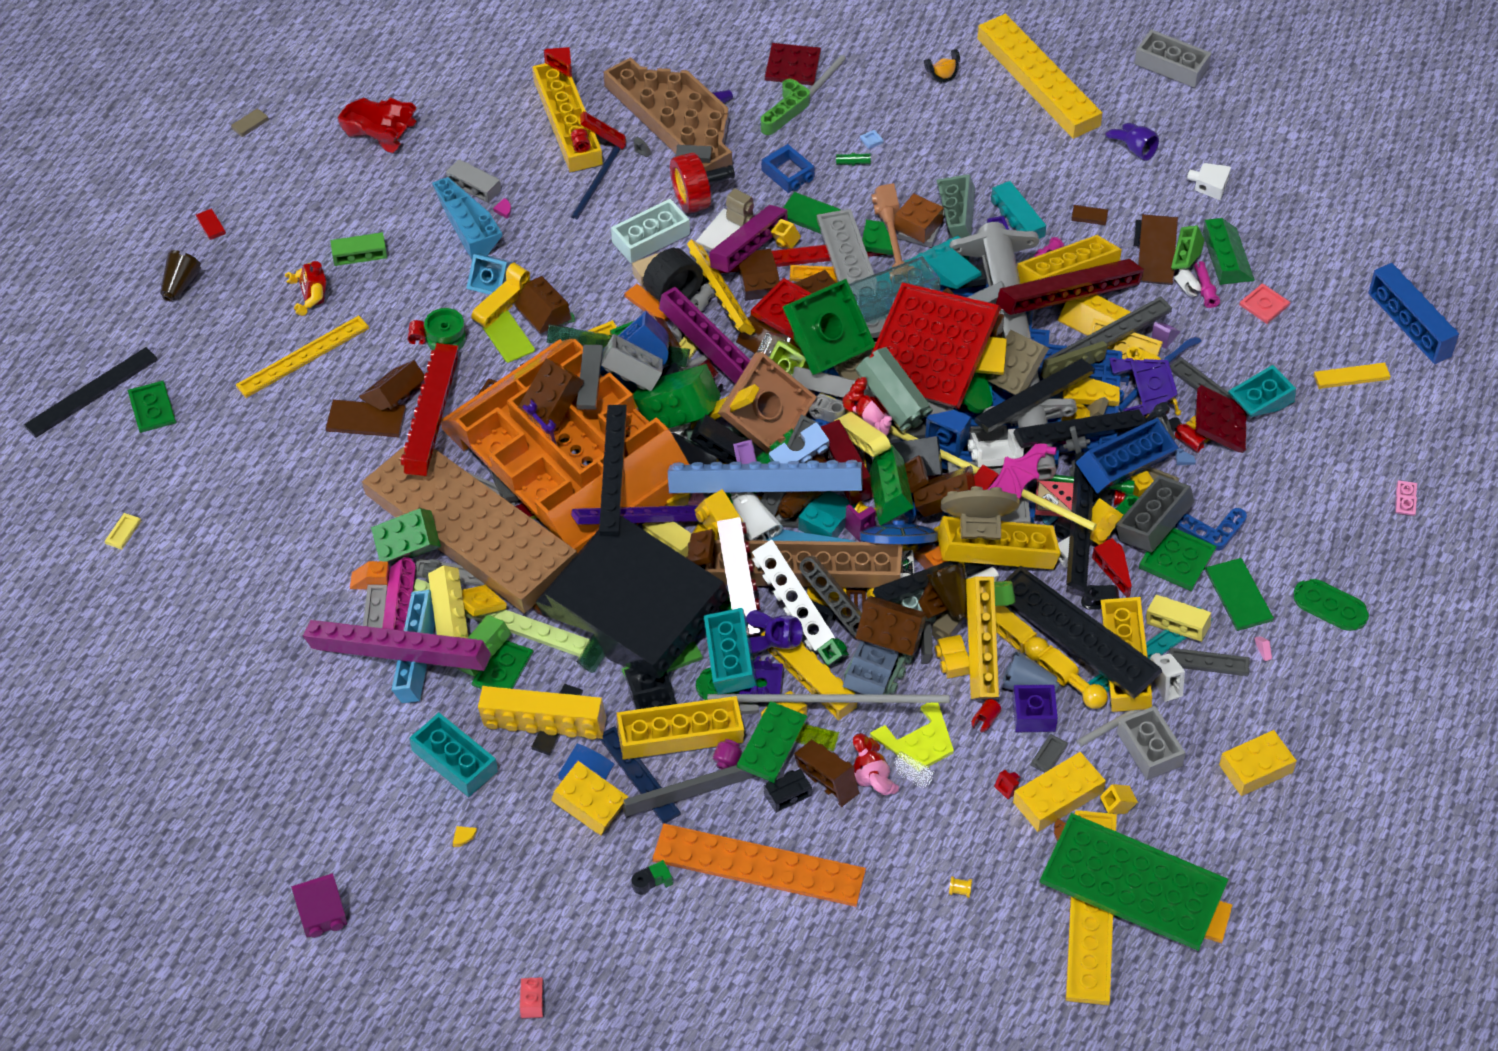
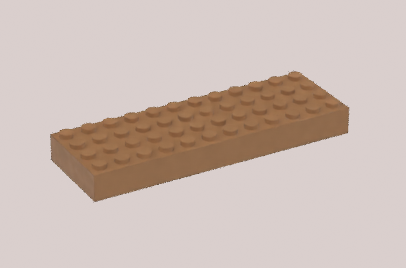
M403 446L361 481L365 495L395 518L419 508L431 510L441 545L437 549L524 614L536 604L535 601L577 555L575 549L436 449L433 451L427 476L404 474V466L401 465V456L405 454Z

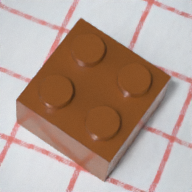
M913 193L895 214V230L925 243L943 222L944 207Z

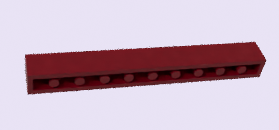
M1126 259L1000 288L996 305H999L1009 315H1014L1139 285L1144 269L1131 259Z

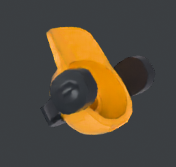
M957 49L951 50L952 59L943 58L935 64L932 63L931 59H925L924 66L926 71L937 82L945 83L946 81H951L956 77L958 63L961 61L959 51Z

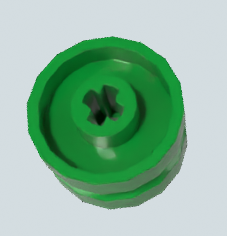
M440 308L427 315L424 321L426 341L431 350H435L436 343L457 345L458 351L463 348L466 343L464 318L461 313L451 308Z

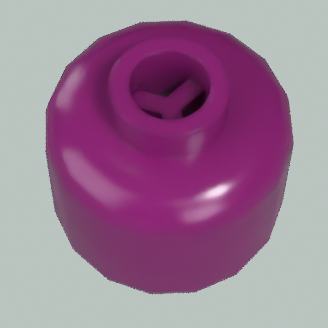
M729 739L719 742L713 754V760L717 763L716 767L722 770L737 765L742 755V750L739 748L740 745Z

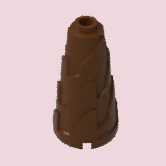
M816 454L812 457L811 461L825 463L823 461L825 457ZM825 491L786 492L778 506L779 514L784 518L794 517L815 498L818 499Z

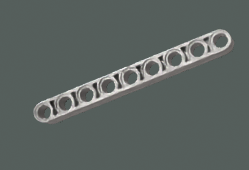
M796 366L792 376L807 389L844 397L856 381L823 372L812 375L810 369ZM866 386V389L864 390V395L874 397V395ZM927 401L933 410L931 414L954 410L953 407Z

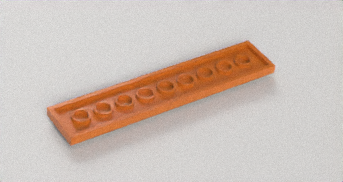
M664 823L652 858V862L656 863L664 860L665 864L669 866L857 907L866 873L865 867Z

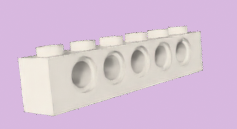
M771 539L752 552L755 556L752 559L758 569L762 567L765 574L762 576L767 584H773L776 589L773 593L778 601L783 600L786 606L783 609L786 614L795 616L801 621L803 633L807 638L804 642L810 651L814 649L818 653L817 649L831 638L836 639L773 540ZM770 560L777 562L774 569L767 568V563ZM781 576L787 577V583L783 586L777 584ZM790 593L798 594L796 601H788ZM807 609L808 616L803 619L799 618V611ZM813 625L819 627L816 635L809 634V628Z

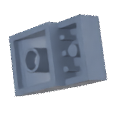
M861 640L847 672L843 687L862 694H884L899 652Z

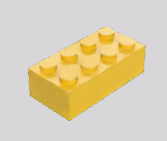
M1080 751L1015 790L1013 803L1036 831L1039 832L1056 822L1057 819H1061L1104 793L1106 780Z

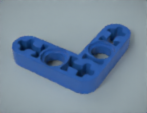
M1241 508L1232 509L1216 529L1191 515L1184 514L1176 523V527L1180 531L1217 546L1216 551H1220L1227 546L1245 524L1247 513ZM1240 515L1241 518L1239 517L1234 523V517ZM1224 527H1229V528H1231L1233 531L1230 532V533H1228V532H1225V531L1223 530V528H1224ZM1203 530L1206 534L1203 536L1198 535L1196 531ZM1221 535V542L1215 543L1214 541H1217Z

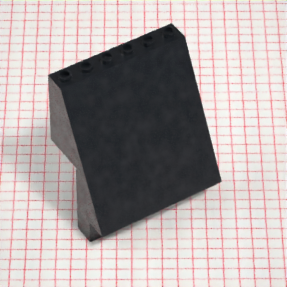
M621 516L619 536H600L598 530L535 602L542 615L594 633L606 658L610 661L660 679L704 627V616L714 614L730 595L722 580Z

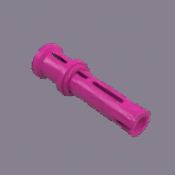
M1199 261L1200 267L1195 263L1194 268L1202 287L1200 293L1205 299V307L1214 308L1220 304V299L1216 295V287L1211 283L1205 262Z

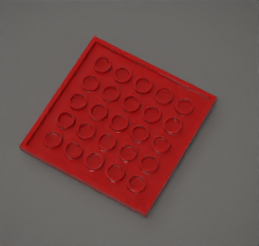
M902 282L870 358L874 356V351L887 347L927 401L959 409L999 316L1001 307L996 304Z

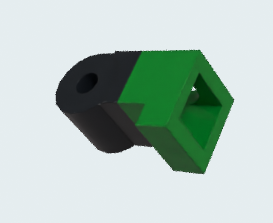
M664 860L636 872L631 878L633 891L638 895H644L651 888L664 884L665 888L673 885L672 875Z

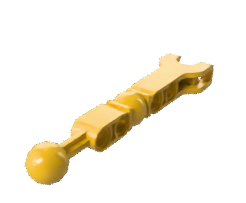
M995 606L996 633L1015 649L1020 650L1021 653L1025 652L1027 657L1037 661V664L1054 674L1060 685L1064 686L1070 683L1082 693L1083 702L1087 707L1099 709L1105 705L1108 695L1103 686L1088 684L1078 675L1079 669L1072 660L1058 649L1053 648L1052 645L1049 646L1045 639L1037 637V633L1005 606Z

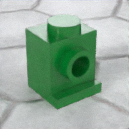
M831 638L817 649L827 666L836 664L849 655L846 651V645L839 638Z

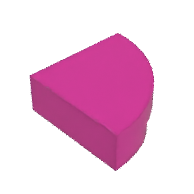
M503 198L493 210L495 213L508 219L511 213V205L506 198Z

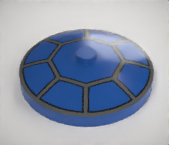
M893 520V523L877 525L860 531V540L879 544L929 543L938 540V531L925 526L907 524L905 520Z

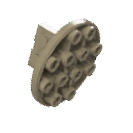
M975 486L971 487V490L950 491L941 500L942 511L960 518L961 539L984 538L987 540H1000L1001 517L1016 511L1020 506L1017 494L1004 492L1000 487L983 490L982 487Z

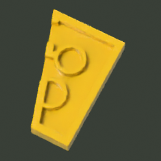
M1089 377L1063 390V399H1074L1076 404H1092L1102 397H1106L1109 400L1108 406H1119L1120 387Z

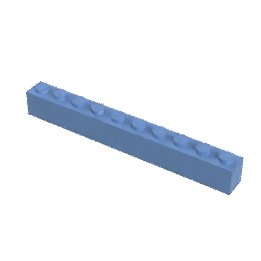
M814 460L807 463H799V461H789L788 463L771 461L768 464H761L758 461H753L749 464H742L741 462H731L730 464L713 462L704 465L701 462H695L692 465H684V463L678 462L670 465L668 469L669 493H715L721 489L724 492L862 491L863 485L862 462H857L856 460H848L842 463H838L836 460H830L826 463H819Z

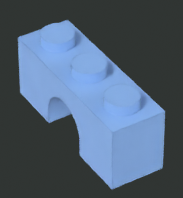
M816 422L801 432V438L805 443L803 449L792 451L783 443L769 452V459L771 461H779L780 463H788L789 461L807 463L816 454L821 455L826 452L830 446V441Z

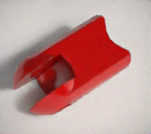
M1180 424L1175 432L1176 438L1195 452L1199 453L1204 448V441L1207 438L1197 433L1189 425Z
M993 699L985 700L971 721L972 728L974 729L979 721H983L980 733L987 731L1002 710L1000 704Z

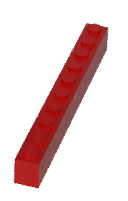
M436 343L435 350H431L427 372L424 375L425 384L422 383L421 395L418 396L417 405L419 407H415L414 418L411 421L412 430L408 431L407 440L409 442H405V454L401 456L404 474L427 476L458 361L457 345Z

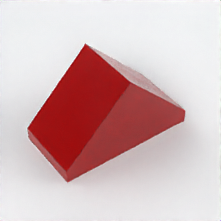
M570 47L544 50L545 63L570 78L572 76Z

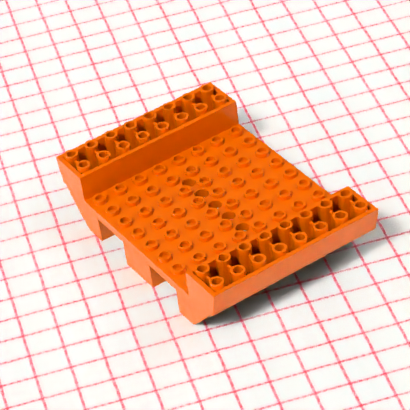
M559 339L442 418L441 424L442 430L463 451L470 448L551 533L575 549L578 554L599 530V524H577L571 513L572 509L601 508L607 405H627L621 507L665 506L667 500L678 494L669 493V466L678 462L684 463V465L690 464L669 429L657 417L649 422L635 408L633 394L610 372L605 376L600 374L596 409H577V393L558 429L554 431L556 444L552 442L529 419V415L519 409L518 406L546 358L560 364L580 377L583 346L576 339L564 341ZM563 438L569 439V441L565 443L560 442V440ZM575 449L581 450L578 454H573L571 452ZM585 461H592V462H591L589 465H587V466H586V465H583V463H584Z

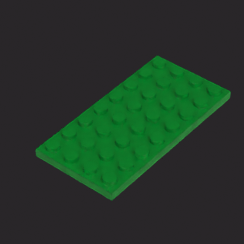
M1071 813L1039 883L1199 951L1229 879Z

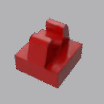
M1003 770L999 773L994 787L1009 800L1014 796V792L1019 785L1018 780L1021 777L1016 772L1008 773L1006 770Z

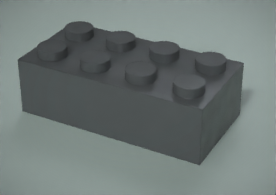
M1158 475L1116 524L1120 541L1153 552L1194 503L1191 486Z

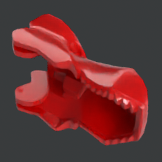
M363 97L347 104L337 119L341 128L349 137L371 136L379 140V144L384 150L393 153L400 146L398 140L408 127L414 126L417 122L413 118L417 107L411 102H401L391 97L387 101L381 100L380 103Z

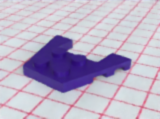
M1109 358L1114 376L1133 371L1142 402L1141 405L1123 409V411L1140 409L1143 417H1146L1157 404L1161 402L1168 403L1178 397L1168 360Z

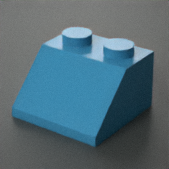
M473 254L466 289L489 295L506 282L507 268L513 262L484 254Z

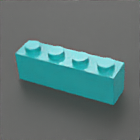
M1011 181L992 188L991 202L993 205H997L1001 215L1008 219L1009 225L1012 228H1015L1017 231H1034L1038 234L1039 239L1045 237L1047 225Z

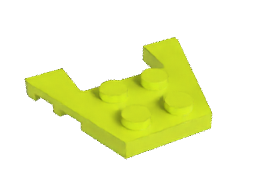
M926 703L922 705L921 711L930 723L900 739H896L886 725L872 731L870 737L920 772L954 753L939 703Z

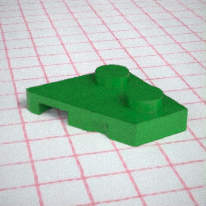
M866 220L862 238L865 250L894 255L890 236L884 222Z

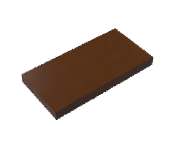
M1142 214L1138 265L1144 269L1140 282L1173 285L1174 270H1172L1171 266L1176 250L1178 217Z
M333 399L326 424V432L399 438L405 417L406 405H397L390 410L389 408L380 410L367 402Z

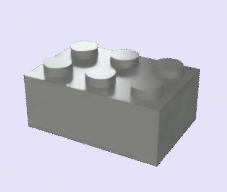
M615 334L612 335L602 355V366L606 371L615 372L625 381H632L639 388L652 391L662 374L663 359Z
M1156 706L1119 720L1117 734L1146 780L1183 766L1186 753Z

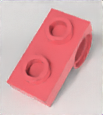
M543 977L521 978V1019L543 1018Z

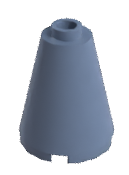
M1015 650L1012 655L1014 657L1013 662H1009L1002 680V682H1005L1001 687L1013 690L1014 685L1054 684L1056 693L1059 686L1057 677L1020 651Z

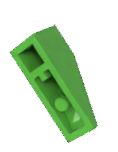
M1198 225L1181 227L1171 266L1172 270L1190 268L1202 253L1205 239Z

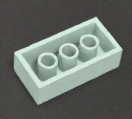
M671 199L611 227L612 243L630 263L690 235V220Z

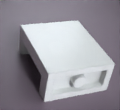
M1008 429V439L978 442L976 434L971 433V440H968V450L971 451L972 460H975L977 467L982 465L987 467L1002 466L1004 458L1007 456L1011 459L1022 457L1024 448L1020 447L1013 434L1015 429Z

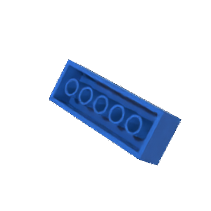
M1392 262L1374 270L1368 294L1434 365L1452 357L1459 336L1458 331L1452 327L1446 318L1435 309L1434 305L1417 290L1412 282Z
M1157 417L1087 451L1075 463L1098 494L1162 462L1179 447Z

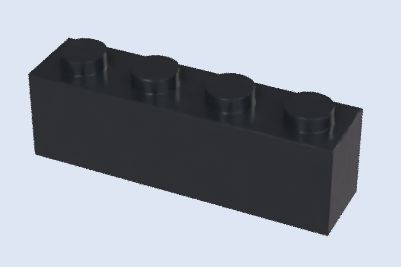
M706 414L697 422L690 437V440L720 456V459L728 464L737 462L733 444L746 441V439L735 434L729 428ZM753 445L755 456L757 457L763 451Z

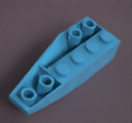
M449 177L432 182L439 201L471 260L473 259V254L488 255L503 236L491 214Z

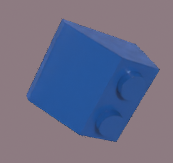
M956 410L928 415L925 438L938 436L941 449L959 456L969 440L971 417Z

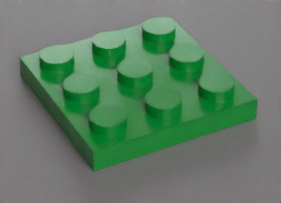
M1172 528L1153 552H1146L1139 564V569L1192 592L1214 555L1217 546Z

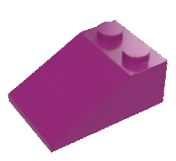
M333 873L291 886L306 938H316L321 936L323 932L329 930L338 931L343 926L348 925Z

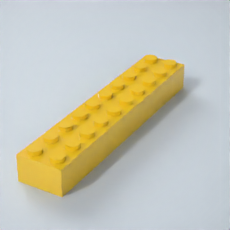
M1006 13L978 25L977 39L1073 139L1101 126L1103 114L1101 110Z

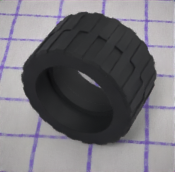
M680 248L666 249L660 252L648 264L644 272L643 285L659 302L661 295L674 287L691 300L701 286L703 280L702 268Z

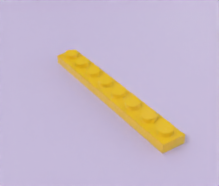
M691 239L687 243L690 249L689 253L696 258V263L702 268L703 275L710 281L709 285L715 289V295L723 302L722 306L729 312L728 316L736 323V329L741 333L746 332L751 335L755 329L718 269L711 268L709 255L704 247Z

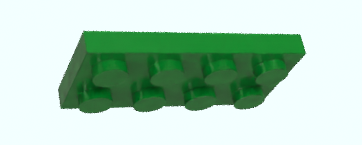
M770 701L737 763V768L775 783L807 721V716Z

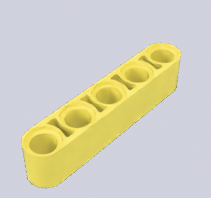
M852 412L836 419H840L852 443L870 456L876 457L891 449V444L884 433Z

